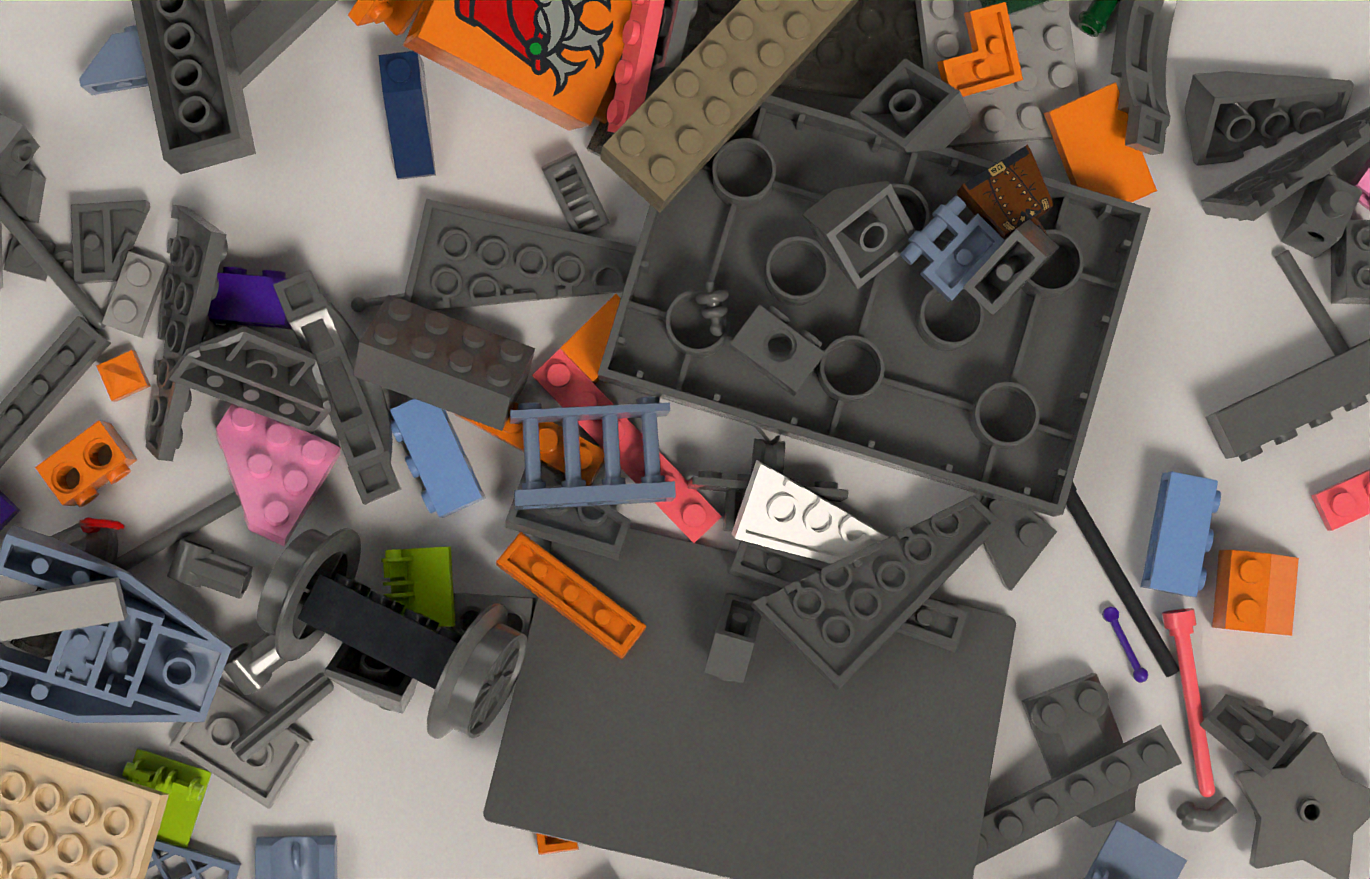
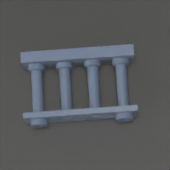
M642 397L636 399V404L542 409L541 403L518 404V410H510V424L523 423L526 483H522V490H514L515 510L672 502L676 498L675 481L665 482V476L661 475L657 417L667 416L670 412V402L660 403L659 397ZM641 418L645 476L641 477V483L626 484L625 478H621L618 419ZM602 419L605 479H602V485L586 486V480L581 478L578 421ZM562 421L566 481H562L561 488H546V482H542L538 423Z

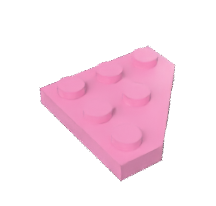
M231 404L216 427V437L220 449L223 450L232 484L244 511L248 530L285 547L340 456L341 447L307 431Z

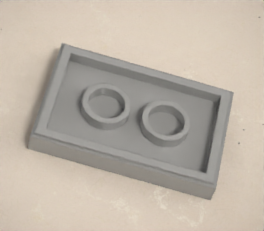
M219 681L205 722H184L169 746L267 809H270L314 740L289 726L247 761H241L232 751L231 744L270 712Z

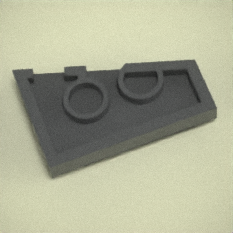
M541 462L542 482H546V488H561L562 481H566L565 476L560 473L556 475L544 467ZM525 470L517 490H522V483H526ZM514 499L505 521V526L508 529L617 561L620 559L631 524L630 519L609 505L515 510Z

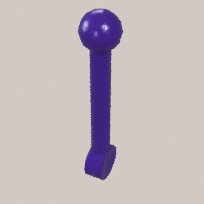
M1115 607L1105 608L1102 612V617L1106 622L1111 623L1134 669L1133 678L1139 683L1145 682L1148 679V671L1140 666L1118 622L1119 611Z

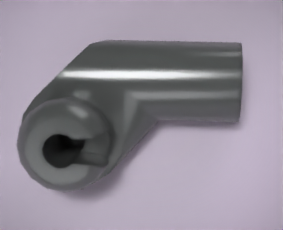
M1223 797L1209 809H1197L1193 802L1186 801L1176 810V816L1182 821L1181 825L1187 830L1207 833L1214 831L1237 813L1234 805L1226 797Z

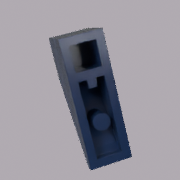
M414 51L379 55L382 92L396 177L400 180L435 176L436 170L424 62L420 54Z

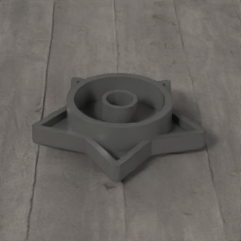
M1313 731L1285 763L1273 767L1264 778L1253 769L1234 773V777L1251 805L1256 819L1249 864L1252 867L1260 869L1304 860L1336 879H1349L1353 834L1370 818V789L1342 775L1322 733ZM1311 804V812L1306 817L1304 810L1306 806Z

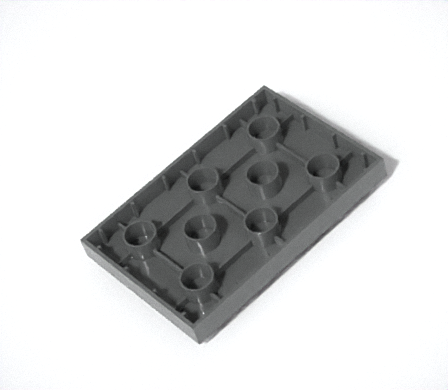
M770 95L661 213L652 205L649 206L598 371L599 380L659 397L1052 517L1063 515L1151 208L1042 176L1053 206L1040 216L1038 220L1049 238L1059 248L1011 300L994 315L985 309L964 288L952 301L948 302L920 275V272L930 263L923 255H920L912 265L899 256L857 289L819 244L802 215L804 212L834 189L888 181L892 185L915 231L921 232L934 218L932 214L941 204L946 205L955 195L958 196L957 191L962 184L997 162L950 148L906 153L858 121ZM967 206L958 215L965 224L974 216ZM945 229L933 243L942 250L954 235L948 229ZM709 281L714 282L715 290L725 289L729 293V297L726 300L719 302V305H724L728 309L727 313L721 316V322L725 326V331L720 336H715L711 333V318H704L702 316V310L708 307L707 304H698L695 300L697 294L707 291L705 282ZM758 305H761L766 310L769 306L775 307L788 317L789 322L787 325L799 334L802 330H805L822 343L819 349L824 351L825 355L794 397L729 350L730 343ZM775 338L768 343V350L773 356L783 358L790 353V345L782 338Z

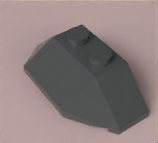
M245 326L188 348L169 373L168 380L311 434L314 433L332 411V404L317 355Z

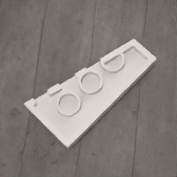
M756 460L731 533L735 539L830 564L876 542L879 543L889 538L881 531Z

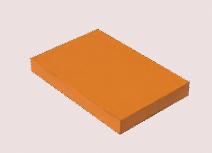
M1116 82L1043 113L1071 185L1131 203L1157 191L1143 152L1125 145L1128 113L1118 110L1120 92Z

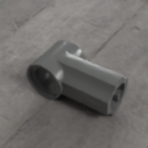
M180 539L167 577L194 587L201 588L202 585L241 599L249 586L253 567L215 554L213 549L204 545Z
M265 633L251 644L246 642L233 648L230 651L224 671L241 693L246 696L262 688L272 677V672L288 661L278 656L275 648V636Z

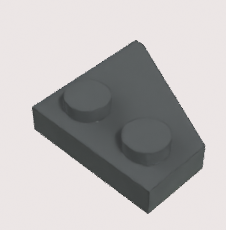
M983 496L980 502L1002 522L1000 527L984 542V546L996 565L1004 587L1012 591L1057 531L1029 509Z
M1227 694L1200 724L1203 729L1262 778L1271 771L1308 726L1299 719L1290 723L1273 717V710L1261 706H1251L1244 700Z

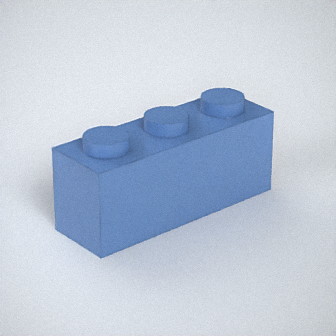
M412 399L390 409L394 418L391 420L392 433L398 443L404 441L410 455L406 456L405 460L413 477L420 476L426 490L421 492V496L430 514L437 512L438 517L445 518L486 499L446 410L417 399Z
M1173 471L1162 473L1141 582L1142 588L1186 597H1197L1198 590L1201 591L1203 589L1207 575L1206 568L1202 567L1205 552L1210 551L1214 538L1213 529H1209L1212 513H1217L1221 501V492L1217 490V480Z

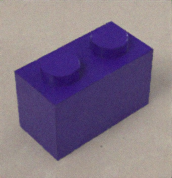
M223 267V273H217L219 287L215 299L211 300L208 311L209 320H213L218 324L230 322L242 326L292 330L273 284L288 279L285 278L286 273L276 270H262V276L247 275V269Z

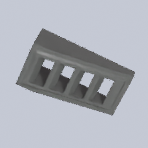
M576 151L541 167L572 232L586 235L610 223ZM575 166L576 173L556 181L555 174ZM582 180L583 187L563 196L560 189ZM587 194L589 195L591 201L572 210L569 209L568 203ZM595 208L598 215L579 224L576 223L575 217Z

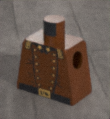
M1028 145L965 182L957 191L958 197L965 202L974 215L979 214L1003 239L1011 235L1015 229L1029 219L1048 236L1038 218L1053 206V202Z

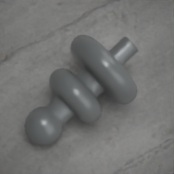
M709 281L705 282L707 291L697 294L695 300L698 304H707L708 307L702 310V316L704 318H711L710 331L713 335L720 336L725 331V326L721 322V316H724L728 309L724 305H719V302L726 300L729 297V293L725 289L715 290L714 282Z

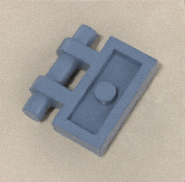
M956 195L946 205L941 204L933 212L934 218L921 232L916 230L908 239L910 244L900 253V256L910 265L920 255L925 256L930 261L920 272V275L948 302L952 301L959 294L964 285L1005 242L979 214L974 215L965 224L958 215L964 210L966 204ZM945 229H948L954 237L940 250L933 242Z

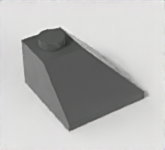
M888 181L834 189L802 214L819 244L857 289L897 259L900 253L910 244L908 239L915 232L901 202Z
M344 642L333 656L324 673V676L363 700L376 704L384 710L395 711L401 714L404 713L414 695L418 682L416 679Z

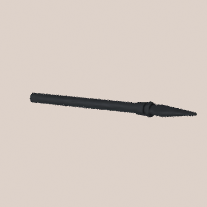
M1072 482L1066 503L1069 511L1165 676L1170 677L1180 671L1177 663L1076 492L1077 488L1074 482Z

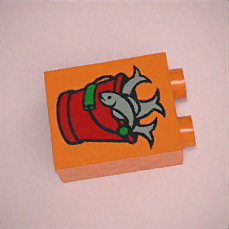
M423 0L403 46L570 131L590 126L593 119L603 124L608 122L607 109L610 102L614 99L617 85L613 74L624 50L623 29L626 22L630 20L633 3L631 0Z

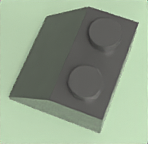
M904 59L850 112L853 119L906 153L945 149L972 122L959 90L907 59Z

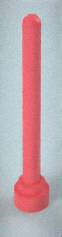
M1194 608L1170 610L1162 613L1164 627L1169 629L1170 636H1174L1199 792L1203 797L1208 798L1214 795L1215 785L1206 730L1200 726L1204 717L1190 634L1194 633L1193 626L1197 625Z

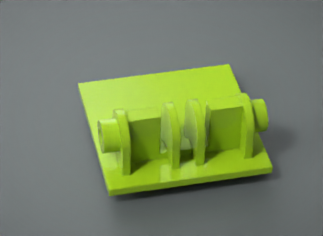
M451 546L385 550V558H381V562H383L384 578H390V581L383 582V586H391V593L383 595L405 605L402 613L408 608L439 622L438 627L455 626Z
M137 748L133 761L127 762L124 768L123 777L127 778L126 780L169 794L156 839L188 848L212 773L208 770Z

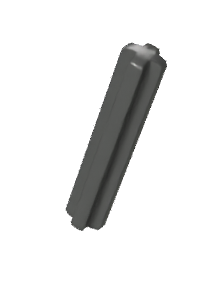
M323 672L317 674L231 744L232 751L241 761H247L331 693L334 689L332 681L324 676Z

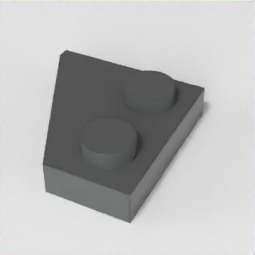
M148 201L71 204L74 282L85 284L118 281L128 251L131 252L150 210V203Z

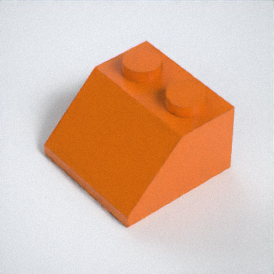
M1219 550L1212 627L1292 636L1299 558L1241 550Z

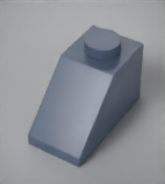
M136 25L124 28L122 33L112 34L79 78L80 86L88 93L97 95L148 86Z

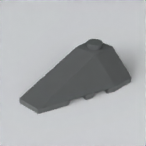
M1234 71L1193 74L1184 108L1193 162L1197 166L1233 162L1243 158V152L1260 145L1266 149L1276 145L1278 138L1295 131L1299 134H1304L1340 120L1345 116L1354 83L1351 80Z

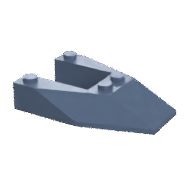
M12 525L6 533L0 549V575L47 590L119 577L128 616L123 621L61 631L51 660L0 645V701L71 723L205 722L232 646L130 572L53 537Z

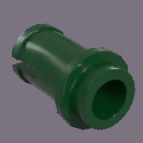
M1093 0L1087 11H1083L1079 15V29L1092 37H1097L1099 33H1104L1107 30L1106 22L1120 0Z

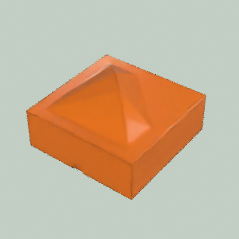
M134 350L96 365L109 397L113 402L151 387L138 355Z

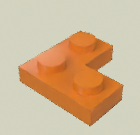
M1006 2L965 12L964 17L972 52L938 61L941 80L959 90L962 97L1022 81L1023 76Z

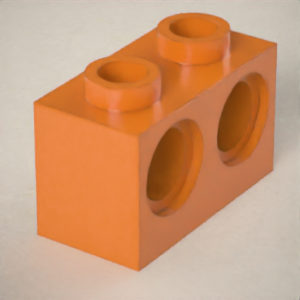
M99 420L35 468L62 505H78V507H83L99 496L97 490L107 482L114 484L126 477L131 472L129 466L136 462L137 458L112 424ZM108 445L112 450V458L108 464L103 466L98 460V452L103 446ZM76 468L80 474V481L75 488L71 489L67 484L66 477L70 470Z

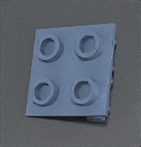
M1116 820L1084 879H1178L1187 860Z

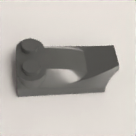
M1091 673L1021 701L1051 779L1123 744L1122 737L1108 704V693L1101 685L1096 673ZM1139 785L1077 815V817L1091 827H1097L1136 811L1135 800Z

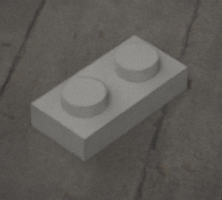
M128 251L102 324L143 338L169 266Z

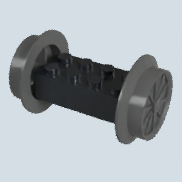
M343 528L328 536L316 529H310L296 537L279 557L270 572L261 593L257 610L259 627L275 636V648L278 656L286 661L297 660L309 652L326 633L435 689L427 716V732L431 737L435 739L442 738L453 729L472 739L480 736L496 718L509 697L526 655L527 637L525 634L507 626L508 614L506 607L500 603L490 605L472 622L464 635L444 626H441L440 630L437 631L439 622L408 608L402 613L405 605L372 591L370 587L354 580L361 555V541L357 532L349 528Z

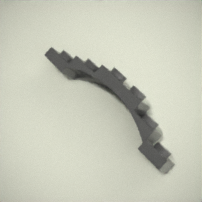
M1120 0L1111 68L1112 75L1122 78L1118 110L1129 114L1125 145L1149 155L1164 153L1166 129L1170 124L1171 116L1166 98V62L1170 32L1178 0Z
M311 270L273 284L286 318L295 333L301 349L317 355L332 404V411L329 415L362 503L366 505L402 490L391 465L392 429L382 387L353 376L359 346L358 337L333 304L321 295Z

